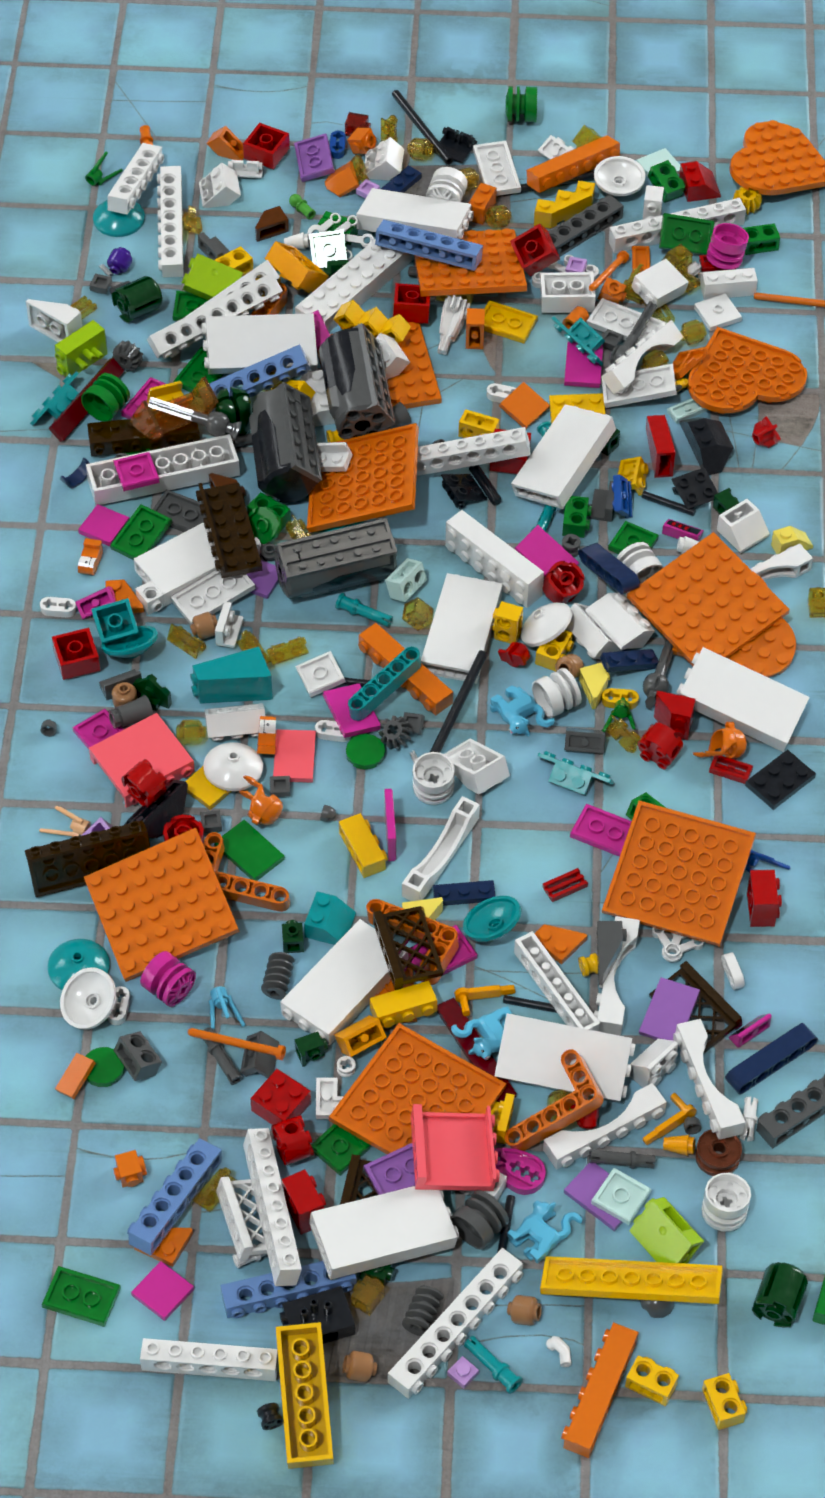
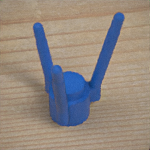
M751 850L746 865V870L749 873L750 870H753L750 866L755 867L759 859L788 870L790 869L789 865Z

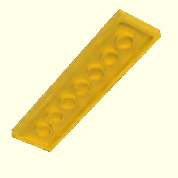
M546 1256L540 1292L545 1295L719 1304L723 1269L722 1265Z

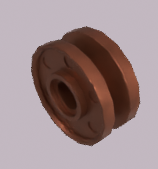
M710 1129L699 1137L695 1158L702 1171L708 1175L715 1176L720 1173H733L738 1168L742 1146L737 1136L719 1140L716 1133H713Z

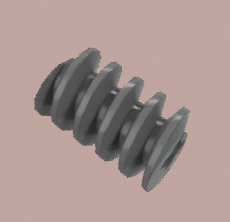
M275 952L269 956L261 990L266 996L276 1000H282L286 996L287 985L290 983L289 978L292 975V963L295 962L291 955L285 952Z
M423 1285L418 1287L412 1298V1303L409 1305V1310L402 1321L403 1327L412 1334L422 1336L425 1333L423 1330H428L430 1327L429 1323L434 1321L432 1315L437 1314L435 1308L440 1307L438 1300H442L444 1295L430 1286Z

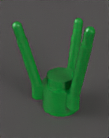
M107 151L85 176L86 181L92 186H95L97 183L102 185L105 181L123 171V169H119L102 178L103 173L98 167L107 156Z
M622 697L621 700L615 703L614 710L611 711L602 729L603 732H606L614 716L618 718L628 717L632 729H636L632 712H630V704Z

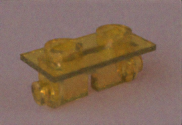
M390 115L387 120L381 118V141H385L390 137L395 142L398 141L396 129L398 119L395 115Z
M292 515L294 520L286 523V530L291 538L294 540V538L311 536L309 531H305L307 526L301 518L297 519Z
M171 624L167 637L168 641L195 659L198 656V652L204 651L206 648L203 640H199L195 636L192 637V634L184 630L182 626Z
M244 630L241 633V640L236 641L240 649L244 651L259 646L266 664L270 663V658L254 634Z
M300 636L288 641V643L271 645V648L266 650L273 665L309 653L305 646V637Z
M612 715L611 717L614 719V722L610 723L606 732L616 741L622 736L618 743L627 752H635L641 737L634 730L632 732L627 730L628 725L621 718L617 720Z
M226 1167L219 1169L193 1199V1202L211 1212L219 1203L216 1189L220 1178L229 1177L230 1181H236V1179L230 1176L231 1171Z

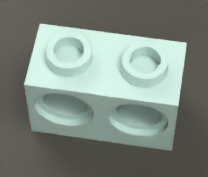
M407 558L385 582L391 599L406 602L427 581L422 562Z

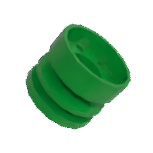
M508 86L505 101V112L508 122H512V114H516V122H519L520 114L524 115L525 122H536L537 87L526 86L525 93L521 94L520 86H517V94H513V86Z
M103 373L82 394L81 402L85 410L95 419L101 422L111 421L129 401L130 392L118 377L110 373Z

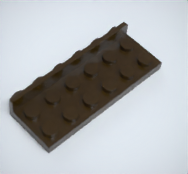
M171 414L87 423L91 457L146 451V449L156 450L159 447L166 448L200 440L198 423Z
M198 483L199 490L196 491L197 501L202 503L199 504L201 516L205 515V518H203L204 527L209 529L207 538L208 542L213 544L211 546L212 557L217 559L214 560L216 571H220L221 578L263 571L240 484L234 483L203 489L202 483Z
M133 821L126 825L113 826L102 831H93L87 835L74 836L67 840L31 847L24 852L28 862L35 897L87 885L84 876L150 848V843L144 822Z

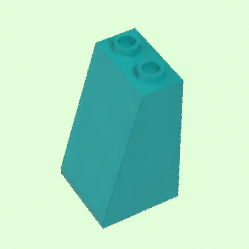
M259 646L192 665L193 674H190L193 686H191L193 696L198 697L200 704L273 699L272 675Z

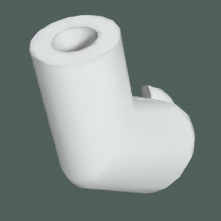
M552 1336L546 1342L547 1348L551 1351L556 1350L559 1353L561 1367L571 1366L570 1347L560 1337Z

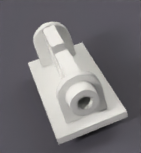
M232 159V161H228V167L237 171L238 177L262 178V162L247 161V164H244V160Z

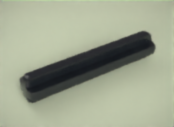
M479 465L469 466V471L493 505L499 504L501 497Z

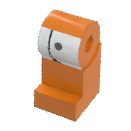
M85 538L84 548L78 563V573L95 575L103 554L102 541Z
M260 716L257 754H275L276 717Z

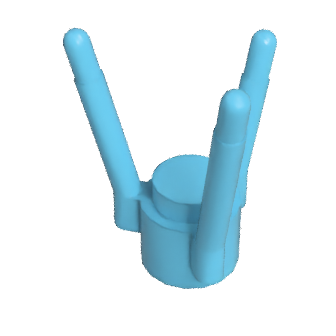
M222 986L213 988L210 991L211 999L208 1001L210 1005L211 1028L215 1029V1006L219 1009L222 1008L225 1017L229 1018L228 1004L241 1026L244 1027L245 1022L234 1005L231 995L227 994L226 988Z

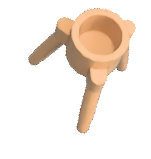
M55 806L57 811L73 819L70 825V829L73 832L40 828L39 832L72 837L80 836L90 828L91 822L74 815L62 807Z

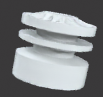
M441 167L433 174L426 197L461 202L466 192L468 181L461 171L452 167Z
M644 542L629 545L617 556L618 560L637 574L640 584L664 568L658 558L655 557L649 545Z
M561 668L557 672H552L549 677H541L532 683L535 701L544 709L547 718H553L561 714L564 709L570 710L572 707L581 704L582 698L578 684L566 668Z
M438 752L425 753L418 757L413 765L414 794L425 804H442L449 800L453 794L455 769L453 762L448 756Z
M720 1173L713 1176L707 1182L701 1210L705 1222L713 1229L722 1232L733 1231L743 1225L751 1199V1190L746 1180L736 1174Z

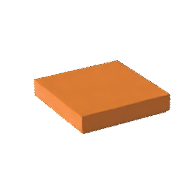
M523 382L499 404V407L519 425L527 429L549 409L550 405Z

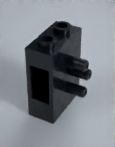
M342 1286L282 1303V1312L279 1313L282 1325L321 1322L323 1344L355 1335V1323Z

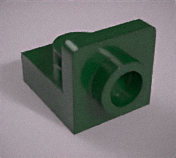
M348 259L327 261V268H324V272L329 275L327 279L348 263Z

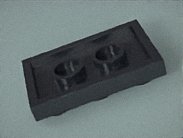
M787 749L749 778L745 786L774 810L815 778L816 773Z

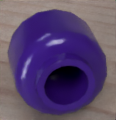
M123 247L113 249L107 259L109 270L117 275L119 273H126L132 263L130 251Z

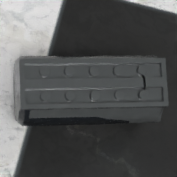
M363 323L332 334L321 344L319 354L329 411L335 421L339 437L350 439L384 431L386 428L394 425V413L380 342Z
M282 382L273 390L258 393L256 400L253 402L252 415L249 421L258 488L263 493L280 502L291 503L307 497L314 490L316 484L322 481L310 397Z
M387 518L277 543L273 547L279 585L287 598L298 596L308 598L387 579L397 567L396 557L398 551Z

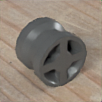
M574 534L565 535L562 539V547L573 557H577L581 544L580 538Z

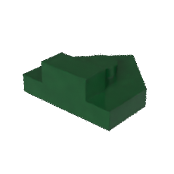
M153 674L134 681L133 686L137 690V697L146 695L152 710L157 711L160 706L170 708L172 704L171 692L166 687L162 688L156 682L157 678Z

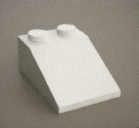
M31 299L26 301L29 326L56 342H60L83 327L81 312L68 304Z
M468 739L444 753L453 762L454 775L468 789L477 794L486 792L489 788L501 783L510 776L504 755L472 739Z

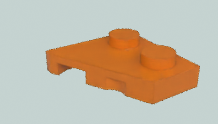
M701 347L679 352L672 363L675 379L683 378L709 353L708 349Z
M124 579L105 581L106 587L110 586L113 588L116 601L128 598L133 613H144L143 604Z
M546 924L542 925L534 933L550 956L561 965L587 941L588 937L585 933Z
M171 1228L151 1256L135 1247L134 1250L173 1267L191 1238L193 1229Z

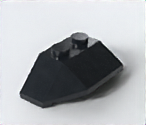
M700 417L680 421L681 428L700 468L705 467L708 475L721 473L734 449L721 421Z
M174 779L170 782L169 786H166V792L149 807L145 805L139 808L124 825L133 821H143L147 829L148 838L162 836L165 824H168L174 816L184 813L188 788L187 782Z

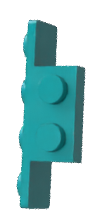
M555 316L551 318L555 323L553 325L555 329L560 333L563 331L565 333L564 337L570 343L575 342L577 344L575 347L582 354L586 352L588 354L587 358L593 364L597 362L600 366L603 365V362L594 352L605 340L580 317L568 329Z
M77 371L73 375L69 373L62 381L65 384L62 387L58 385L52 392L54 397L52 399L48 397L43 402L44 408L42 410L38 408L32 415L34 419L30 423L32 426L45 411H48L57 419L79 393L70 383L79 374Z
M545 751L544 754L538 753L537 755L541 759L554 763L548 782L586 796L592 778L610 785L614 783L610 779L611 775L603 772L595 774L591 772L592 768L581 765L579 768L573 765V761L563 758L562 761L555 759L556 755Z

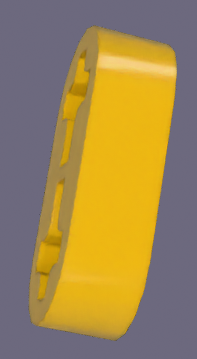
M608 688L602 693V704L605 707L614 708L615 703L624 697L630 704V709H634L638 706L639 694L630 689Z

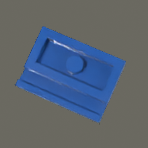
M620 474L614 475L612 482V491L614 492L613 509L621 516L631 518L633 517L631 481H628V479Z

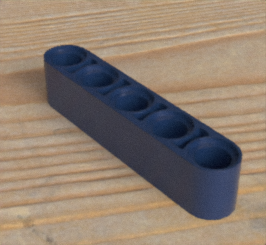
M598 543L579 549L578 554L581 562L620 594H625L640 587L637 574Z
M800 1023L732 1068L726 1074L725 1080L738 1094H743L811 1049L818 1041V1038L804 1023Z

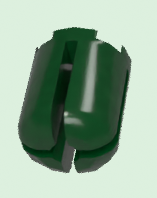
M143 276L125 284L111 293L113 305L118 306L122 314L119 317L125 322L160 308L163 303L160 286L149 276Z
M235 386L230 387L231 400H229V392L227 388H224L215 398V412L226 414L230 423L242 422L238 436L245 435L250 430L249 418L252 415L251 398L244 389Z
M784 1262L770 1264L765 1270L752 1307L754 1315L760 1320L763 1316L768 1320L774 1321L773 1326L790 1327L791 1323L796 1319L808 1285L806 1275L792 1264Z

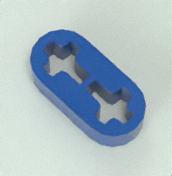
M337 130L330 135L331 156L334 159L343 158L345 155L346 135L343 131Z

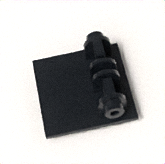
M450 127L443 128L442 134L444 136L439 141L453 160L460 163L465 161L472 151L473 145H476L478 142L473 135L460 132L459 130L455 131V129Z
M705 467L671 479L675 486L672 488L673 493L680 495L687 510L714 501V495L718 494Z
M441 474L443 478L442 487L450 499L453 500L456 508L463 509L466 501L487 500V497L471 474Z

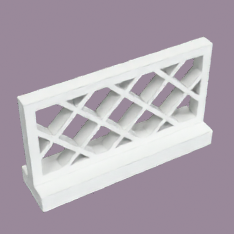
M221 1177L216 1193L239 1261L248 1260L250 1255L267 1254L264 1236L258 1233L262 1228L261 1222L252 1216L255 1211L258 1212L257 1205L246 1198L249 1193L254 1196L251 1179L230 1181L229 1177ZM234 1188H241L246 1193L244 1196H241L235 1192ZM242 1203L252 1208L249 1214L240 1208ZM247 1221L258 1226L256 1231L246 1226ZM255 1238L262 1242L264 1246L254 1247L252 1240Z

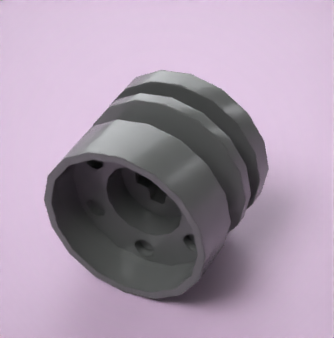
M476 1190L465 1201V1206L462 1205L450 1216L453 1226H456L459 1236L469 1245L480 1250L484 1249L494 1239V1234H498L509 1223V1217L502 1205L490 1194L481 1190Z

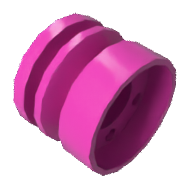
M722 223L715 226L706 254L708 261L722 269L738 268L744 257L749 239L748 233L742 227L731 223Z
M163 951L157 954L146 966L140 983L150 993L156 994L159 1000L172 1007L180 1003L190 992L195 983L196 972L188 968L184 963H180V960L168 951Z

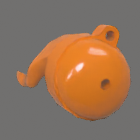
M726 722L725 728L718 729L713 733L709 750L705 751V753L693 752V755L700 758L725 755L728 758L737 759L745 753L747 746L746 737L742 731L735 728L734 722Z
M246 775L243 776L248 783L258 788L254 796L248 791H239L241 795L251 800L250 810L247 814L252 819L251 822L256 825L263 824L269 826L273 824L282 812V802L275 795L266 796L263 785L254 778Z

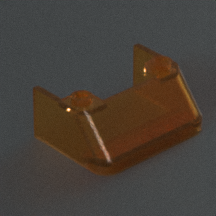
M202 377L192 392L168 402L209 415L219 401L206 377ZM146 400L142 401L130 419L133 427L148 439L153 440L161 438L167 432L192 423V421L152 409Z

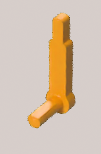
M493 985L475 988L461 987L456 989L454 995L456 1001L460 1002L463 1015L469 1016L468 1000L500 997L501 995L514 994L516 990L514 985Z
M676 1093L671 1094L670 1100L680 1109V1112L642 1138L643 1142L649 1145L656 1139L663 1137L684 1123L688 1116L690 1118L695 1116L696 1108L691 1104L687 1105Z

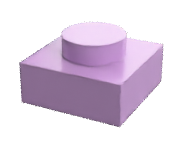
M365 179L356 188V194L366 199L372 188L380 189V186Z
M570 257L565 271L585 272L587 259Z
M463 1356L447 1371V1375L463 1389L479 1374V1369Z

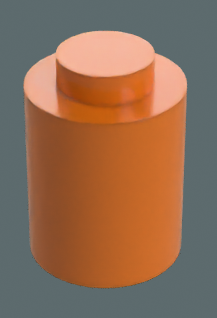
M580 306L575 307L563 320V325L569 329L580 317L587 322L589 318L588 311Z

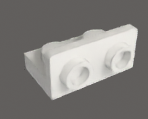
M552 135L538 149L539 153L548 160L574 150L572 146L567 147L561 138H555Z
M346 442L317 443L321 472L347 471L353 454Z
M224 601L215 629L216 645L235 648L243 616L235 615V611L232 610V602Z

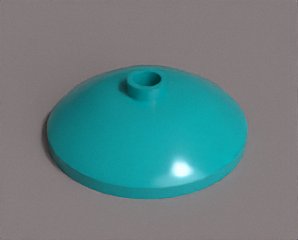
M108 200L101 203L93 213V222L97 230L112 237L131 235L137 232L145 221L144 210L137 202H135L134 208H131L128 214L108 211Z
M137 626L139 634L104 644L101 643V648L109 656L136 658L154 645L158 638V632L151 626Z
M495 896L477 904L467 914L463 922V930L466 936L473 941L489 942L499 939L516 926L521 916V906L515 898L510 896Z
M73 939L60 944L51 953L47 968L53 984L63 990L71 976L82 969L98 968L109 974L110 961L107 952L98 943L88 939Z

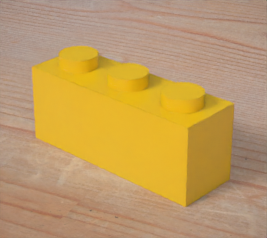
M361 813L339 821V834L363 878L386 870L388 858L386 852L380 849L377 836L375 834L372 835L368 820H364Z
M425 981L371 997L370 1012L373 1017L380 1020L383 1028H389L395 1024L409 1022L415 1018L430 1016L437 1012V998L430 982Z

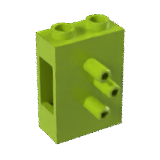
M197 253L195 258H191L188 265L191 268L189 274L185 273L181 283L184 284L182 290L210 300L239 280L243 272Z
M94 320L54 345L57 371L65 377L69 373L73 375L76 371L80 373L108 354L105 329Z
M665 1197L649 1200L644 1206L645 1210L634 1219V1225L629 1232L656 1262L687 1264L704 1240Z

